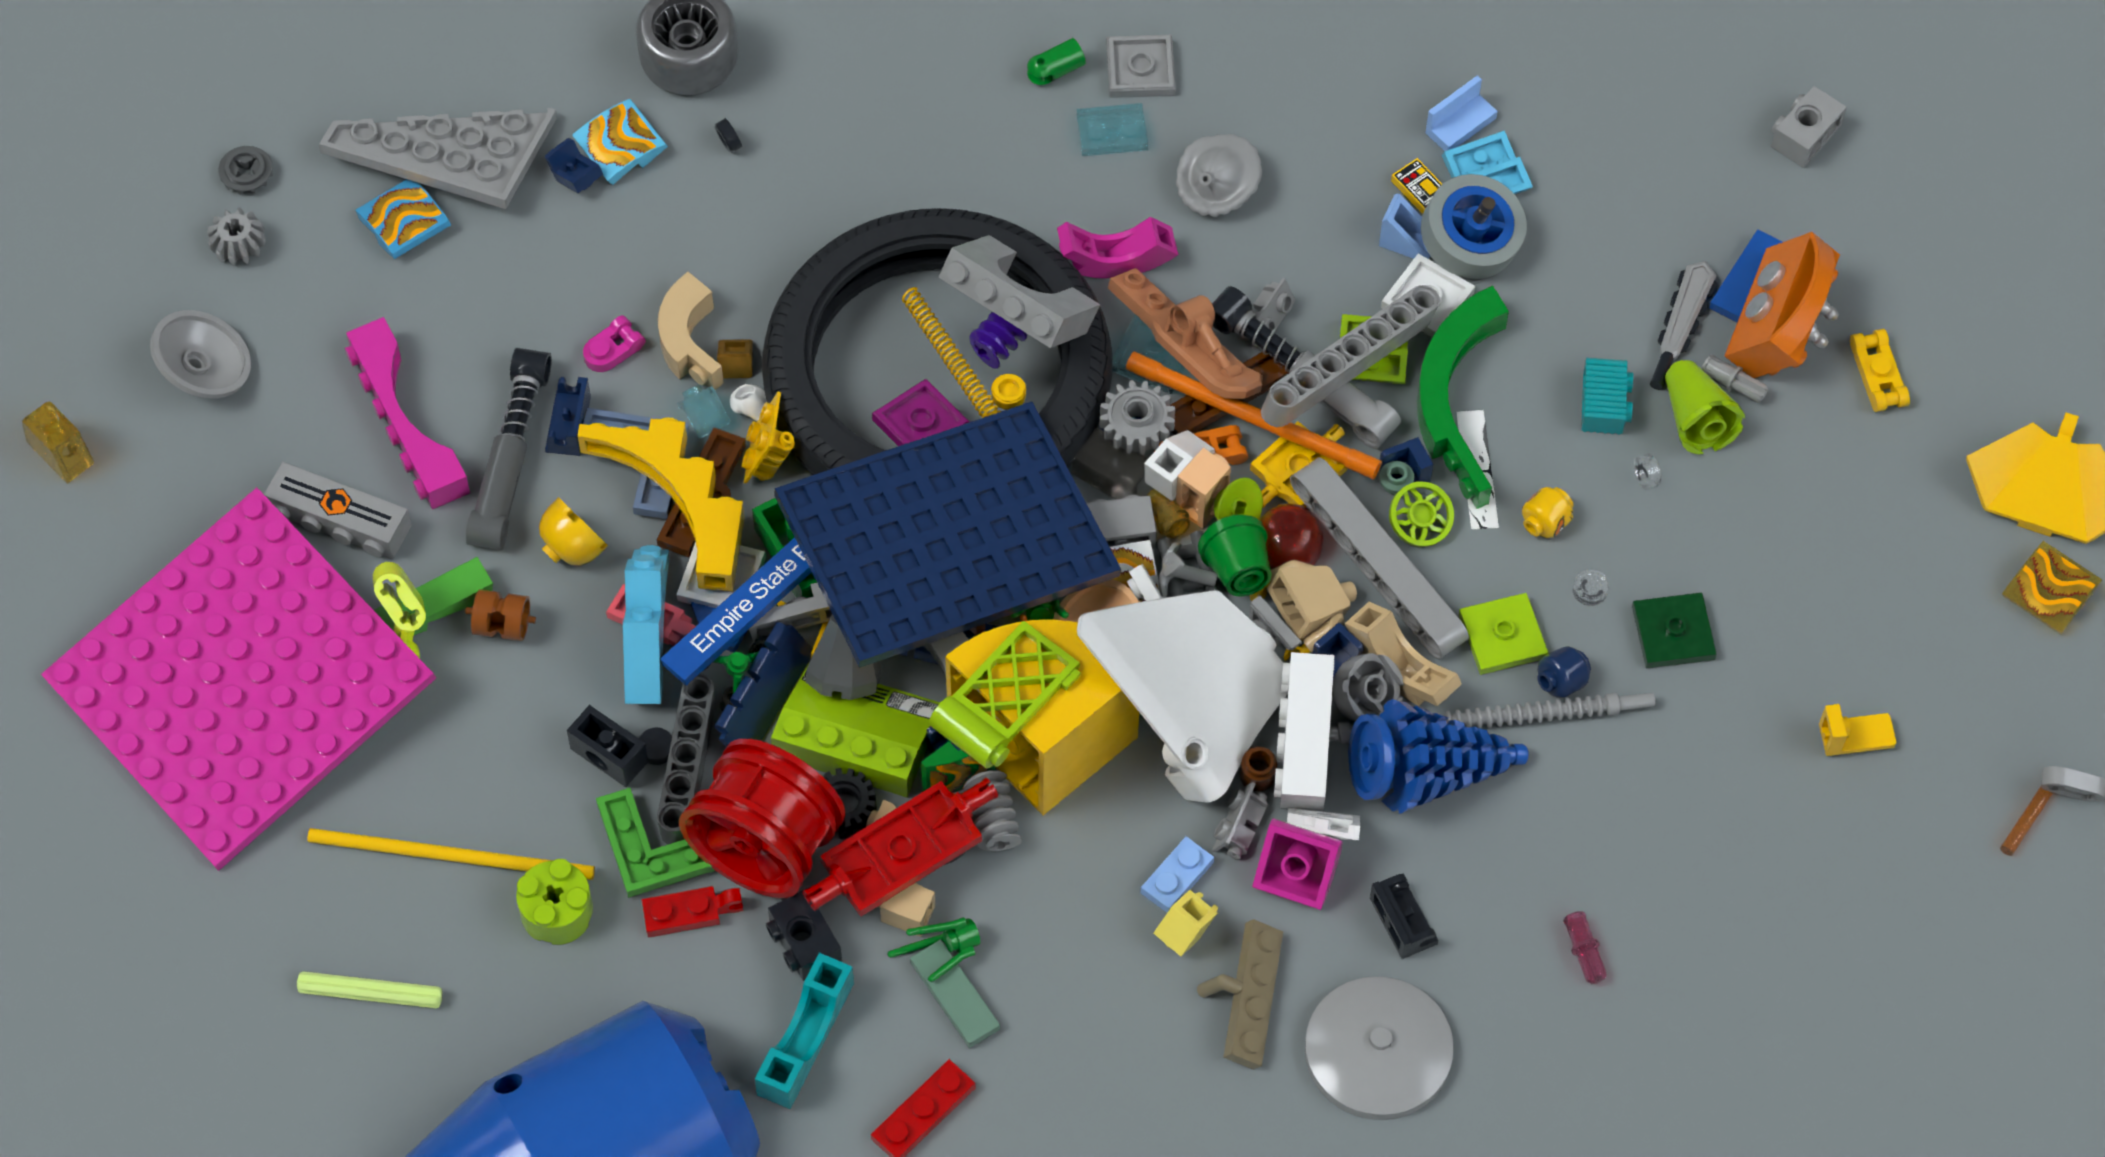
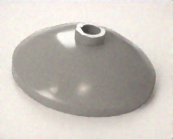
M195 310L177 311L164 317L152 333L150 349L155 365L170 383L188 394L213 399L226 397L237 392L249 376L251 357L247 345L235 329L216 316Z

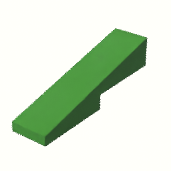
M478 557L416 588L424 601L426 619L424 624L418 630H415L414 635L427 631L429 622L473 606L479 589L492 591L493 582ZM401 601L403 611H408L410 614L415 612V610L411 611L408 607H405ZM380 606L374 609L393 630L395 623L385 608Z

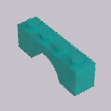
M818 954L803 983L800 1000L789 1027L779 1043L770 1048L755 1077L757 1096L785 1108H792L854 985L852 966L824 954Z

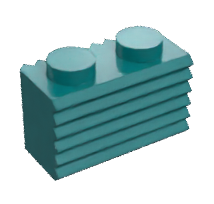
M1586 357L1583 369L1581 430L1583 432H1603L1604 434L1609 432L1610 434L1617 433L1620 435L1623 433L1625 422L1631 423L1633 402H1627L1626 395L1627 393H1632L1633 372H1627V360Z

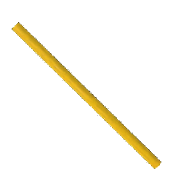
M314 828L309 829L307 837L310 843L526 872L540 863L554 861ZM570 863L577 867L587 880L594 879L595 866Z

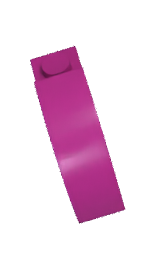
M1149 217L1129 230L1109 235L1090 233L1069 222H1065L1057 227L1060 240L1059 249L1063 257L1072 260L1074 267L1082 276L1112 278L1134 268L1143 273L1161 266L1178 256L1172 227L1153 217Z

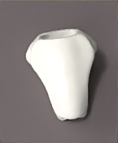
M741 385L730 396L731 409L734 413L748 416L756 422L759 420L761 409L767 402L765 391L757 385Z

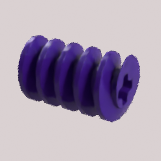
M991 312L987 320L982 321L978 329L971 332L969 339L977 356L989 367L998 369L1000 367L998 358L1008 359V349L1016 350L1018 348L1017 340L1025 341L1027 334L999 315Z

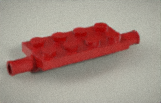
M986 777L961 794L959 792H950L942 781L936 783L820 855V862L828 871L829 876L810 888L803 890L808 904L812 902L810 906L816 911L842 894L847 897L860 917L982 842V834L971 819L973 816L972 812L991 800L998 798L996 788L993 784L989 786L991 781Z

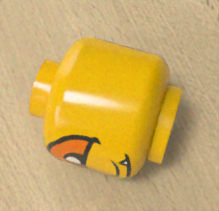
M1542 487L1522 507L1525 529L1535 537L1540 535L1544 538H1554L1573 519L1572 508L1574 505L1572 499L1564 490L1558 487Z

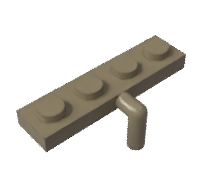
M1255 919L1245 923L1236 979L1221 974L1197 986V992L1203 998L1221 990L1234 994L1223 1058L1253 1070L1261 1067L1263 1062L1283 931Z

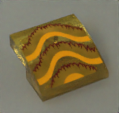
M2043 541L2003 591L2002 596L2062 635L2078 611L2085 606L2101 584L2102 579Z

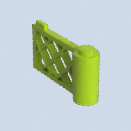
M1023 620L953 696H948L940 702L929 719V725L984 768H990L993 765L998 767L1009 754L1010 750L1007 748L1009 742L1061 687L1067 691L1081 676V672L1078 671L1080 662ZM1026 635L1036 643L1037 652L1016 654L1015 644ZM1058 659L1066 665L1060 674L1044 675L1042 660ZM1038 661L1039 676L1018 677L1017 662ZM1012 663L1013 678L992 679L991 669L996 664ZM986 675L988 676L987 680H982ZM1045 683H1050V685L1045 689ZM1040 684L1041 694L1036 699L1020 700L1019 685ZM993 687H1015L1016 701L994 702ZM989 688L990 703L974 704L966 696L973 689ZM1027 708V709L1021 714V709ZM1017 709L1018 719L1008 729L996 720L995 711ZM985 711H991V716Z

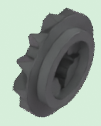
M240 146L230 150L223 156L218 168L220 180L227 189L236 190L240 195L243 191H251L255 194L256 189L261 185L266 186L268 178L273 176L270 157L265 151L254 146ZM238 167L244 169H249L251 167L253 175L245 173L241 176L240 169Z

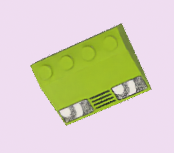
M806 667L781 711L771 736V744L795 755L815 770L825 773L830 771L832 775H836L835 769L842 768V774H847L848 768L854 769L855 776L861 772L865 775V781L870 779L874 788L908 798L927 749L926 730L930 727L929 719L940 702L882 684L877 685L875 694L853 700L842 699V692L832 691V697L824 696L805 682Z

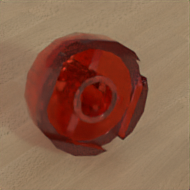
M1287 503L1279 504L1267 510L1260 518L1268 537L1266 549L1270 570L1291 560H1298L1311 565H1315L1319 560L1324 537L1321 523L1313 512L1302 505Z

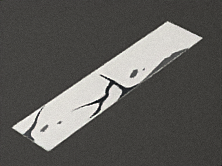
M1484 410L1456 412L1459 432L1492 486L1488 505L1476 509L1472 500L1467 499L1471 529L1499 528Z

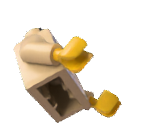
M1291 560L1272 569L1270 582L1262 590L1249 595L1251 601L1258 596L1264 599L1268 590L1287 626L1304 642L1302 646H1298L1292 651L1286 649L1284 661L1289 659L1291 652L1313 653V646L1316 641L1336 624L1344 625V616L1351 607L1350 602H1354L1357 597L1355 585L1351 581L1339 583L1330 567L1314 566L1298 560Z

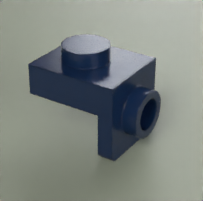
M567 138L545 155V159L556 181L576 193L589 188L595 180L603 175L599 164L580 154L575 141L571 138Z

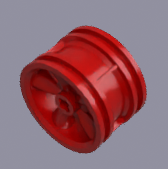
M734 740L727 745L722 756L713 767L714 781L709 789L697 792L689 802V806L679 818L680 831L688 845L704 862L712 865L715 871L732 882L764 896L774 898L794 896L812 870L811 857L817 847L827 845L844 821L845 808L835 789L821 774L795 755L775 745L759 740Z

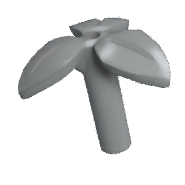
M1174 542L1163 557L1162 570L1159 574V589L1162 597L1167 598L1168 583L1174 577L1214 587L1217 575L1215 572L1185 565L1180 556L1176 554L1182 545Z

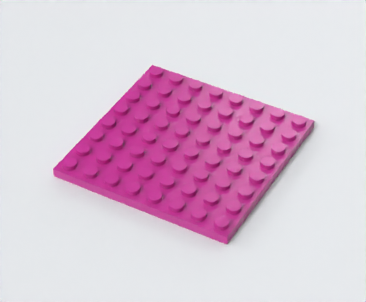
M257 487L41 674L218 871L436 679L434 673Z

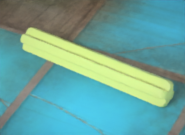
M304 971L299 973L297 979L298 992L304 994L428 1008H439L442 1002V989L438 986Z

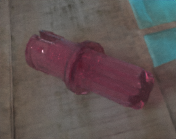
M1577 911L1567 915L1563 922L1566 925L1573 945L1571 952L1574 956H1577L1585 980L1591 984L1605 980L1607 974L1597 949L1600 944L1597 939L1593 938L1586 919V913Z

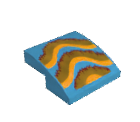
M408 179L355 210L359 220L375 234L379 245L394 259L451 226L449 219L418 182Z

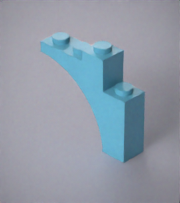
M646 545L640 547V549H634L632 559L627 560L625 567L626 612L623 620L625 704H661L663 696V665L660 658L663 656L669 550H661L659 546Z

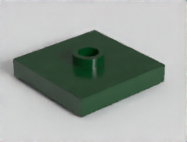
M1702 592L1633 601L1632 609L1646 669L1716 659L1717 653Z

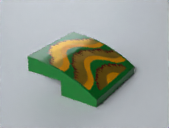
M948 741L921 762L922 792L940 781L952 793L963 790L965 783L971 777L981 772L996 771V767L993 765L990 768H984L961 749L958 751Z

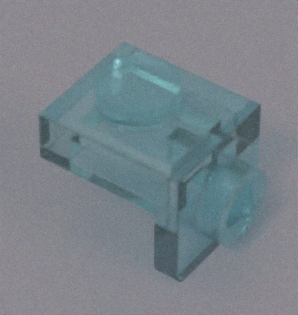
M697 384L682 392L684 399L677 402L679 409H684L699 439L710 434L714 427L720 429L731 423L713 386L702 388L700 384Z

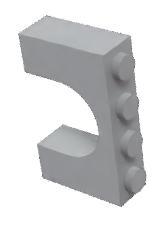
M990 235L951 248L938 277L1049 348L1087 334L1100 306L1096 301L1073 287L1058 293L1049 294L1029 289L1015 282L1006 274L1017 252Z

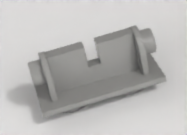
M1282 278L1279 284L1271 282L1265 285L1253 304L1255 309L1261 311L1251 310L1258 321H1264V325L1271 331L1275 329V332L1295 302L1286 279ZM1237 334L1241 339L1245 341L1249 340V338H1242L1240 334Z
M1252 782L1242 789L1237 788L1230 796L1227 807L1230 808L1226 819L1221 820L1214 832L1216 842L1212 848L1213 852L1225 847L1228 849L1227 854L1234 859H1240L1242 855L1247 854L1256 832L1244 825L1248 823L1255 828L1258 827L1268 806L1266 802L1267 796L1260 791L1252 792L1256 783Z

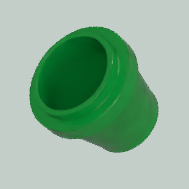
M1248 515L1227 516L1209 526L1198 542V552L1203 563L1213 569L1231 595L1238 597L1252 595L1262 590L1271 580L1272 573L1266 549L1267 532L1263 523L1258 518Z

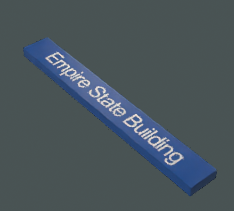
M795 537L660 658L661 664L684 685L687 686L812 572Z

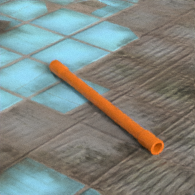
M1133 351L1127 361V371L1152 382H1159L1339 462L1346 468L1372 480L1376 478L1380 470L1382 461L1359 450L1345 447L1291 422L1283 427L1271 426L1262 418L1260 408L1239 399L1223 398L1209 391L1201 382L1169 369L1160 362Z

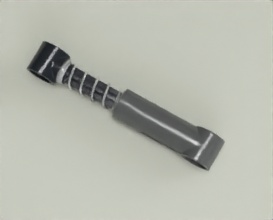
M515 348L510 366V379L513 381L512 385L514 387L510 390L512 399L507 402L509 411L503 417L505 423L500 428L502 434L494 437L475 510L471 511L466 528L467 545L502 550L505 546L509 525L508 517L527 450L523 434L524 431L528 430L526 425L527 419L532 417L529 413L530 408L535 406V403L532 401L533 397L538 394L541 386L547 385L550 377L552 356L549 352Z

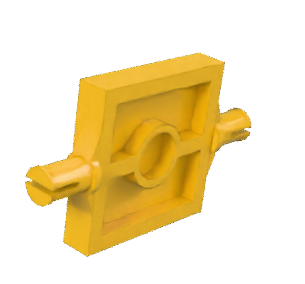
M1297 421V422L1295 423L1296 425H1298V426H1300V427H1302V428L1307 429V428H1306L1304 425H1302L1299 421ZM1334 424L1323 437L1336 442L1345 435V432L1341 427L1339 428L1338 424ZM1279 437L1250 463V471L1266 485L1261 490L1262 508L1275 496H1278L1287 501L1299 513L1307 506L1291 486L1290 477L1318 457L1324 459L1339 477L1348 468L1339 462L1282 437Z

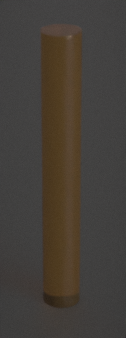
M2040 786L2001 845L2000 849L2004 854L2009 856L2014 854L2051 798L2053 792L2046 791Z

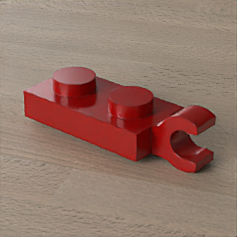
M710 886L641 899L648 938L720 925L719 914L736 913L744 910L740 888L727 889L716 896L714 887Z

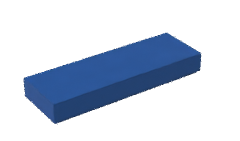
M1757 229L1711 300L1709 309L1738 322L1766 248L1782 243V241Z

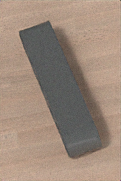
M699 674L687 686L683 684L681 688L657 814L660 836L667 845L684 840L680 827L670 828L666 825L672 821H679L681 814L701 788L716 708L714 684L704 674ZM696 693L706 694V696L701 699L692 698V696ZM691 724H697L701 726L699 729L695 731H689L685 729L687 726ZM685 756H691L695 758L693 761L689 763H682L679 761L681 758ZM679 788H685L689 790L684 795L673 794V792Z

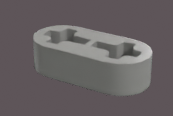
M2049 766L2042 770L2041 788L2046 791L2084 801H2102L2105 799V779L2102 777L2058 766Z

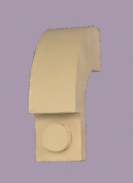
M686 272L672 285L660 306L658 329L662 354L668 367L678 379L681 380L689 373L698 384H705L715 391L724 383L722 366L697 346L690 337L694 327L714 309L712 291L691 273Z
M1368 602L1344 623L1347 630L1363 644V654L1384 655L1397 665L1404 684L1400 686V695L1410 702L1420 706L1424 701L1438 706L1462 685L1457 673L1432 663L1411 646L1401 632L1392 611Z

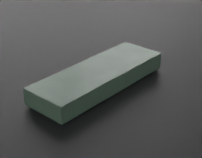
M940 939L910 957V963L970 1049L998 1032L1000 1024L958 964L934 982L928 981V977L953 958Z

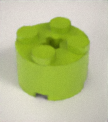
M555 859L554 861L543 862L532 867L517 882L516 900L521 921L525 930L532 938L538 941L551 942L552 945H563L578 939L586 931L593 914V903L588 881L577 867L565 859Z

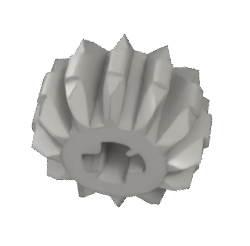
M239 207L235 213H230L225 208L223 218L214 216V225L209 226L207 231L209 237L208 244L210 250L216 253L217 258L221 262L229 259V262L234 266L241 259L248 264L250 255L259 257L260 247L265 246L266 242L263 223L257 220L253 211L244 214V211Z

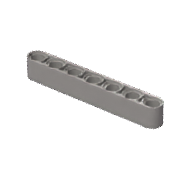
M1426 285L1414 287L1274 383L1261 408V416L1264 421L1274 427H1283L1427 328L1440 303L1437 291Z
M1318 457L1290 477L1291 486L1299 498L1433 657L1441 659L1469 639L1468 631L1461 620L1324 459Z

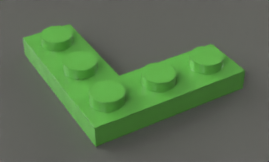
M631 788L596 798L597 807L628 898L715 871L712 865L704 862L693 851L685 839L651 850Z

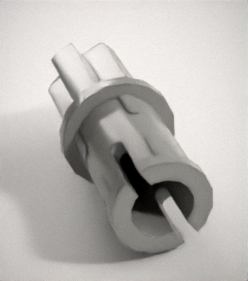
M1710 354L1702 365L1701 369L1712 379L1726 386L1727 391L1734 389L1757 403H1760L1767 394V386L1743 373V368L1740 366L1736 368L1729 365L1713 354Z

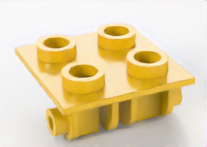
M777 392L770 403L766 402L763 405L759 420L757 422L752 421L749 426L746 440L750 442V446L742 460V468L746 469L744 476L745 484L748 483L752 476L762 481L771 479L795 445L794 437L791 433L775 429L781 392Z

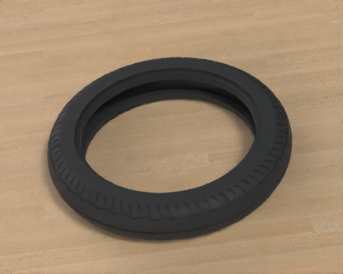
M946 208L909 210L876 218L854 227L826 244L804 263L783 290L771 315L763 347L762 375L767 403L772 401L777 392H781L776 427L779 431L789 432L793 435L795 445L791 452L812 475L886 451L857 436L835 416L826 404L814 375L818 347L831 321L851 299L882 280L911 271L942 269L952 247L987 235L992 236L1017 252L1006 275L1029 289L1053 294L1073 287L1099 303L1084 277L1067 258L1063 257L1058 250L1037 235L1014 223L983 213ZM1100 306L1087 334L1057 345L1061 359L1059 377L1053 393L1039 413L1067 468L1078 458L1092 438L1100 422V405L1105 403L1106 394L1110 392L1113 363L1112 347L1108 327Z

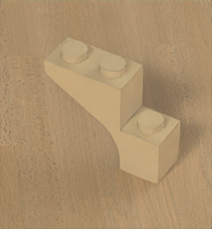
M883 800L879 810L871 812L866 827L896 809L895 805ZM914 883L878 906L880 908L881 922L904 931L910 928L926 926L935 909V892Z

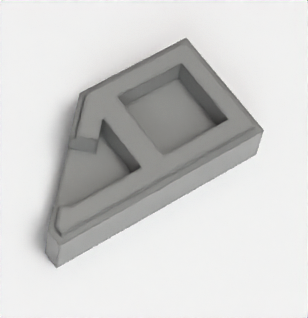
M1261 596L1250 602L1249 619L1258 627L1268 632L1275 640L1276 645L1282 643L1286 649L1292 651L1301 644L1302 641Z

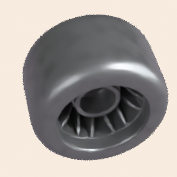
M650 0L641 11L636 28L639 58L645 74L657 86L675 94L695 95L714 89L730 75L736 64L738 43L736 24L732 11L723 0Z

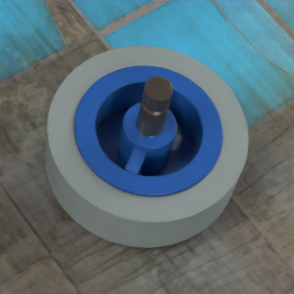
M1476 174L1457 176L1443 183L1428 203L1421 220L1422 240L1433 260L1448 272L1469 279L1488 278L1504 270L1521 248L1527 231L1524 209L1514 193L1499 181Z

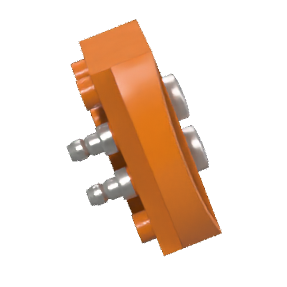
M1813 232L1766 248L1724 356L1737 367H1742L1743 372L1747 375L1757 378L1766 374L1773 376L1781 369L1790 366L1797 368L1802 365L1807 357V352L1804 349L1808 340L1819 348H1825L1829 341L1817 329L1815 320L1819 313L1830 321H1835L1839 316L1838 311L1827 302V296L1831 284L1838 276V270L1835 267L1840 254Z

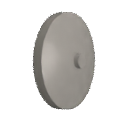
M1364 977L1337 987L1319 1003L1308 1024L1305 1040V1058L1312 1080L1331 1103L1345 1112L1358 1117L1373 1120H1389L1404 1117L1420 1110L1441 1091L1452 1064L1453 1037L1444 1013L1425 992L1412 984L1394 978Z

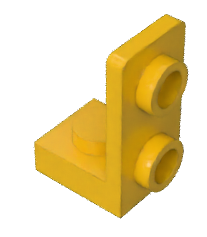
M1840 704L1826 705L1819 728L1826 756L1895 747L1897 743L1891 717L1888 713L1847 718V716L1842 717Z

